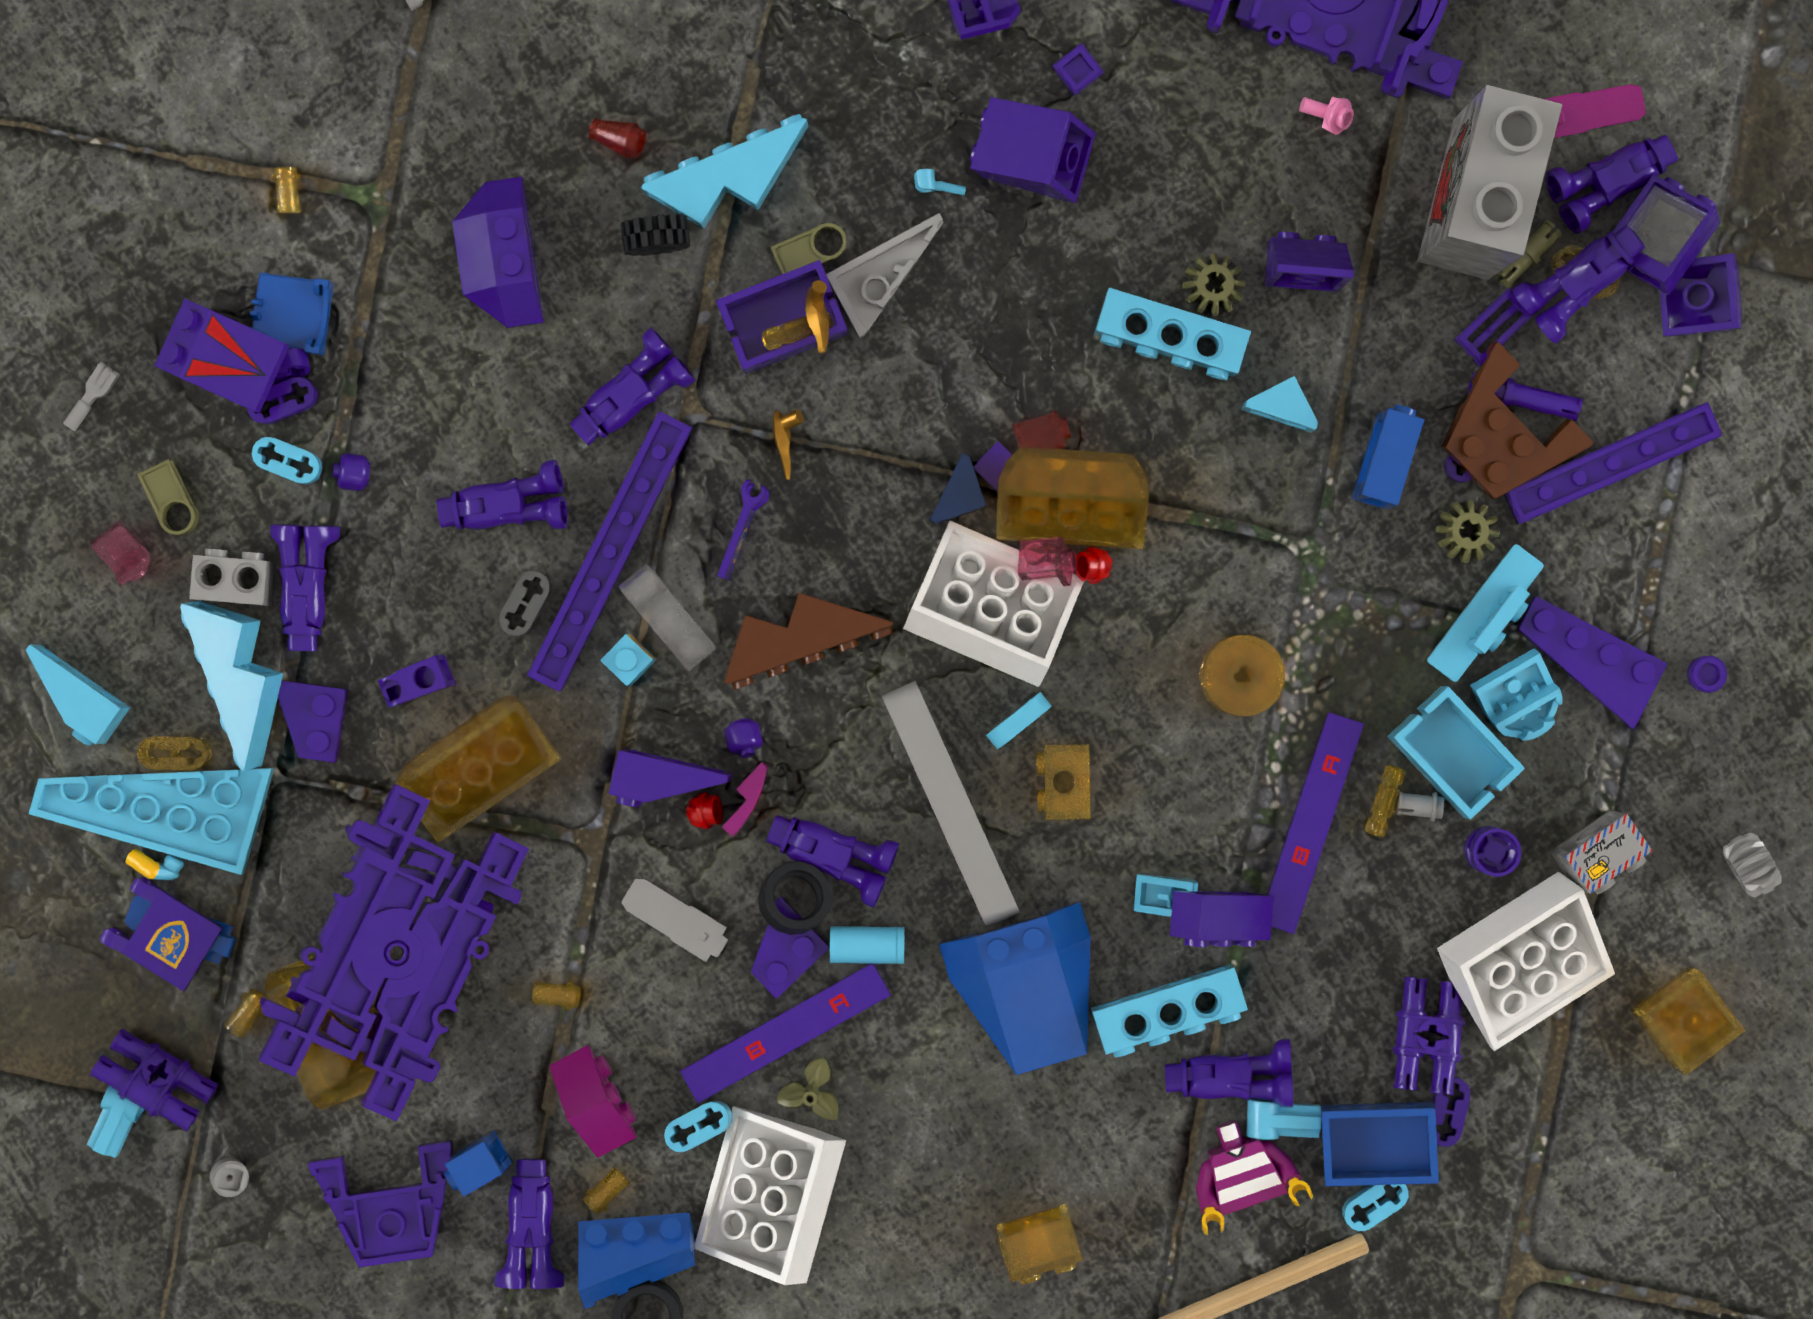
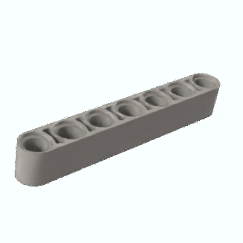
M912 681L882 695L986 928L1020 913L916 681Z

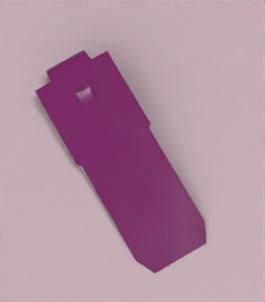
M1633 84L1587 93L1577 92L1545 98V100L1562 104L1554 138L1584 133L1590 129L1637 121L1646 115L1642 89L1640 86Z

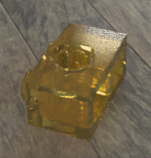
M1043 744V752L1036 753L1037 775H1044V789H1037L1038 812H1045L1046 820L1091 819L1089 744ZM1061 771H1067L1073 776V786L1066 792H1059L1053 786L1054 776Z

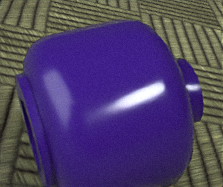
M346 453L340 456L339 463L333 464L332 477L337 478V485L340 489L362 491L368 485L370 463L367 457Z
M748 718L735 720L724 730L729 752L734 755L740 754L741 758L755 755L754 750L761 748L763 745L760 726L754 720Z

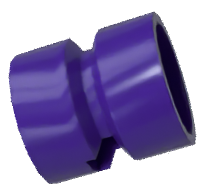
M1482 826L1473 830L1466 838L1464 845V855L1468 864L1476 871L1494 877L1505 876L1513 872L1519 865L1522 855L1521 845L1517 838L1509 831L1493 826Z

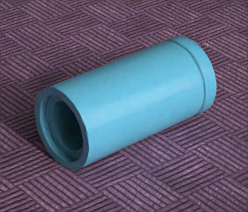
M830 926V963L904 964L905 927Z

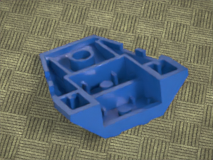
M1080 902L1047 911L1043 916L979 935L973 933L939 943L949 980L1016 1075L1087 1054L1091 937Z

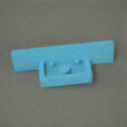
M1513 545L1429 655L1427 662L1451 681L1457 682L1478 654H1485L1488 649L1491 652L1495 651L1506 636L1502 631L1509 621L1516 622L1526 611L1528 604L1525 603V600L1530 595L1526 590L1543 569V563L1519 545Z

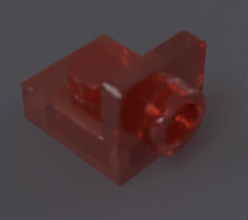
M1057 411L1013 425L1023 461L1065 449L1067 446L1065 440L1071 438L1066 418H1058Z

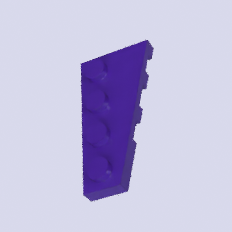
M1536 596L1532 597L1516 628L1517 631L1548 658L1563 668L1572 679L1595 696V699L1619 717L1630 729H1634L1667 666V663Z

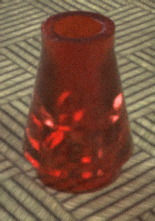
M598 118L592 121L589 129L590 140L602 144L626 159L630 157L638 158L644 149L647 134L645 129L639 128L638 123L606 121Z

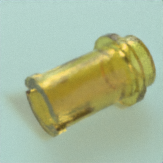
M297 167L274 168L275 175L271 176V180H275L276 213L301 212L298 192V179H301V175L297 174Z
M535 981L532 992V1004L564 1007L565 1011H570L571 1008H578L580 986H574L573 982L562 985Z
M250 989L248 993L244 992L241 995L242 1002L224 1023L225 1028L230 1030L233 1027L234 1029L230 1033L239 1038H244L246 1032L260 1013H263L259 1003L262 996L267 997L255 989Z
M613 1166L593 1189L587 1188L585 1190L587 1195L583 1198V1201L596 1214H599L602 1210L607 1211L609 1209L607 1205L630 1184V1181L617 1167Z

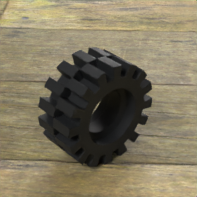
M657 214V216L637 217L620 223L625 255H659L660 253H672V251H681L690 247L686 215Z

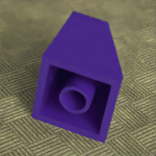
M990 97L988 107L981 116V132L978 142L971 151L970 169L985 179L1076 204L1096 132L1071 112Z

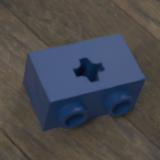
M495 1130L457 1151L444 1164L447 1168L444 1173L451 1188L454 1191L459 1189L464 1197L502 1175L513 1161Z

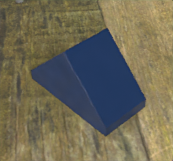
M962 453L930 518V522L936 525L986 508L971 459L964 453Z

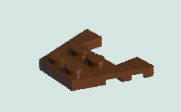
M1492 342L1485 353L1487 357L1480 371L1477 370L1471 382L1473 386L1465 403L1460 405L1441 447L1490 498L1496 499L1589 448L1594 442L1573 420L1566 419L1542 444L1495 395V392L1518 369L1520 364L1499 342Z

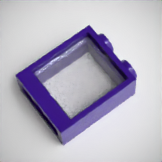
M1652 175L1613 230V233L1615 234L1626 224L1633 229L1646 247L1633 257L1635 262L1629 264L1626 272L1661 292L1670 295L1720 224L1716 204L1709 198L1700 194L1696 197L1684 191L1685 188L1679 182L1672 178L1666 177L1663 180Z

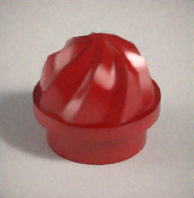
M1088 547L1076 556V574L1081 581L1098 584L1102 579L1110 576V571L1113 569V561L1107 551L1097 547Z
M708 792L700 793L697 797L689 800L686 807V816L693 826L711 829L713 825L722 822V802L718 795H710Z

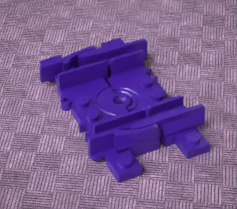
M1171 0V2L1210 15L1207 21V28L1218 34L1230 0ZM1232 0L1239 3L1235 17L1240 20V26L1256 32L1266 28L1269 29L1266 34V42L1271 47L1280 46L1287 35L1291 44L1327 56L1331 65H1335L1340 54H1348L1353 59L1351 72L1364 69L1384 76L1381 91L1394 98L1401 97L1407 83H1409V86L1449 99L1463 64L1460 60L1429 50L1448 0ZM1414 8H1416L1414 15L1410 23L1408 24L1407 28L1404 30L1402 34L1419 37L1423 30L1426 28L1423 35L1420 37L1418 41H1414L1409 38L1397 35L1398 32L1408 21ZM1272 34H1278L1279 39H1274Z
M393 784L374 825L357 820L352 826H346L345 832L348 840L359 845L355 856L352 855L350 859L355 862L352 869L342 873L343 877L349 878L352 881V890L347 895H340L336 892L332 893L335 904L318 936L320 949L318 950L314 946H306L300 952L302 962L311 966V968L302 971L298 978L292 977V984L286 997L301 1003L302 1006L298 1005L296 1011L262 996L259 1003L263 1014L277 1020L258 1058L260 1062L295 1077L312 1042L354 1061L359 1051L364 1052L362 1063L376 1070V1073L360 1105L394 1121L398 1120L416 1083L414 1081L415 1077L430 1083L435 1080L439 1072V1062L428 1057L438 1035L448 1031L447 1027L439 1024L438 1015L444 1009H450L453 1012L458 1011L455 1000L472 967L469 959L470 955L476 959H483L488 955L489 946L478 938L488 934L496 915L493 913V904L482 899L486 890L518 905L521 892L511 887L529 850V848L507 837L492 832L477 865L462 858L460 862L452 866L451 862L455 854L414 835L430 800L397 784ZM417 849H421V850H425V851L431 852V853H433V854H435V855H438V856L442 857L443 859H440V858H438V857H436V856H434V855H431V854H429V853H426V852H423V851H420V850H417ZM404 854L406 857L402 861L403 864L424 868L435 873V876L418 869L399 866ZM425 895L430 897L431 900H434V902L423 903L420 910L418 911ZM480 945L481 950L480 952L476 953L475 949L477 946ZM394 946H400L403 950V954L398 960L391 959L389 954ZM310 952H313L314 957L308 960V954ZM376 995H377V998H376L375 1003H374V1007L376 1008V1010L378 1011V1013H377V1012H374V1014H373L372 1012L369 1011V1009H370V1007H371V1005H372V1003H373V1001H374V999H375V997H376ZM329 1009L336 1017L356 1028L359 1032L345 1027L329 1014H327L325 1021H323L327 1010ZM319 1028L322 1029L325 1033H327V1034H328L329 1036H331L332 1038L328 1037V1036L325 1035L323 1032H321V1031L319 1030Z

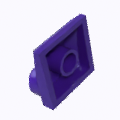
M1734 253L1695 258L1670 295L1660 291L1663 337L1710 332L1723 333L1741 329L1742 303L1740 278ZM1673 261L1661 262V264L1669 267Z

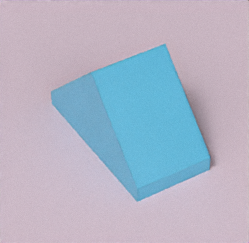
M1295 376L1248 399L1243 403L1241 409L1310 433L1315 431L1318 425V421Z
M1137 874L1134 911L1171 917L1173 891H1197L1198 882L1189 878Z

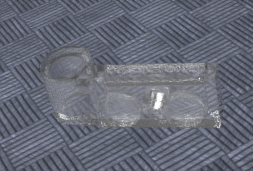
M645 563L618 586L625 597L688 671L717 649L714 642L681 605L648 563Z

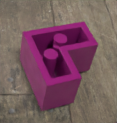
M587 1045L549 1065L567 1121L597 1158L637 1138L632 1125L636 1121V1116L627 1101L621 1103V1096L612 1081L609 1082L608 1076L612 1075V1071L603 1055L597 1057L590 1046Z

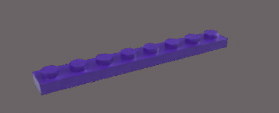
M658 411L527 676L562 692L693 429L692 427Z

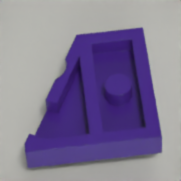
M281 681L278 698L299 758L333 763L338 762L347 689Z
M782 896L776 900L775 904L784 916L794 920L803 919ZM768 924L751 973L777 999L830 946L814 929L804 934L788 935L776 931Z

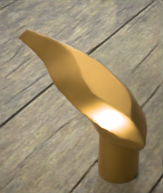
M817 280L812 283L806 294L805 311L808 324L817 341L818 352L823 354L826 352L829 338V317L823 298L827 286L823 281Z
M798 409L785 415L775 410L772 419L773 435L786 480H790L791 475L790 428L804 422V417Z

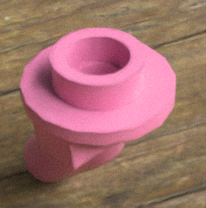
M1304 97L1299 108L1300 112L1324 119L1322 128L1334 135L1346 130L1351 125L1354 116L1351 102L1346 98L1332 97L1328 105Z

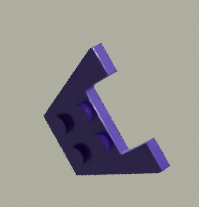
M453 1139L425 1143L418 1146L423 1183L350 1193L344 1156L308 1162L309 1170L324 1193L323 1198L326 1203H329L339 1223L338 1227L358 1267L427 1258L434 1255L447 1185L444 1173L447 1168L444 1164L452 1156Z

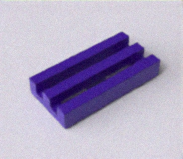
M1508 288L1468 325L1454 341L1465 349L1464 352L1468 356L1470 355L1478 366H1481L1487 357V354H1485L1487 349L1481 354L1477 348L1519 310L1523 315L1494 341L1503 345L1533 315L1524 309L1516 299L1513 291ZM1509 299L1512 305L1470 343L1466 338Z

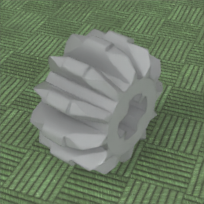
M1750 832L1743 836L1739 835L1723 847L1724 859L1747 895L1754 898L1762 894L1765 895L1781 884L1782 876L1757 835Z

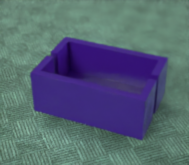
M820 260L716 300L730 336L738 334V336L731 338V341L745 374L817 347V341L808 324L805 311L806 294L814 281H823L827 286L823 298L829 317L828 342L848 335V330L836 299L827 300L834 297Z

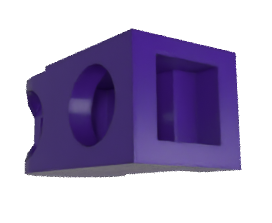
M444 654L432 656L378 680L388 708L402 705L456 685Z

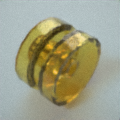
M1253 635L1229 636L1217 641L1205 653L1199 667V684L1205 698L1217 710L1235 716H1254L1269 709L1280 697L1285 684V666L1278 651L1266 640ZM1239 668L1247 672V678L1242 683L1234 679V674L1239 672Z

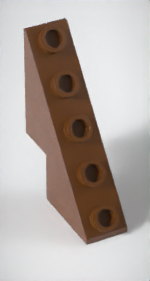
M798 593L788 628L745 615L724 683L732 684L733 690L753 684L752 676L766 672L768 678L787 672L789 671L787 664L801 659L803 665L824 658L822 654L824 650L836 647L837 652L840 653L859 646L857 639L871 634L873 641L893 634L892 626L894 622Z

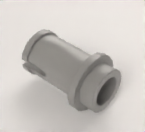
M1399 792L1397 815L1429 817L1432 822L1435 821V818L1442 819L1444 797L1437 796L1435 792L1432 793V796Z

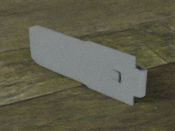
M635 879L621 902L627 912L670 937L672 942L707 962L710 955L719 957L728 942V939L723 936L727 928L726 926L695 907L686 905L646 879Z

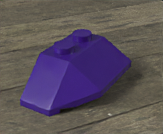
M523 177L485 182L452 221L463 295L507 328L544 323Z

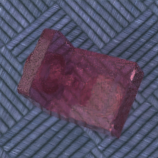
M120 520L91 542V548L115 573L116 581L121 586L129 580L131 582L137 581L149 569V552Z
M1063 537L1020 541L1017 574L1022 581L1058 577L1063 586H1071L1072 572L1077 570V558L1074 550L1069 549Z

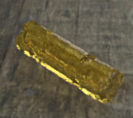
M827 311L829 317V328H831L833 326V321L830 317L829 312ZM803 316L782 323L781 327L773 326L767 328L761 334L766 349L774 350L782 347V344L788 345L814 333L808 324L807 316Z
M1393 765L1385 767L1382 776L1384 782L1379 785L1371 809L1373 815L1372 818H1368L1365 827L1367 833L1378 837L1385 836L1389 825L1386 823L1387 818H1391L1400 792L1397 789L1398 785H1402L1406 774L1402 768Z

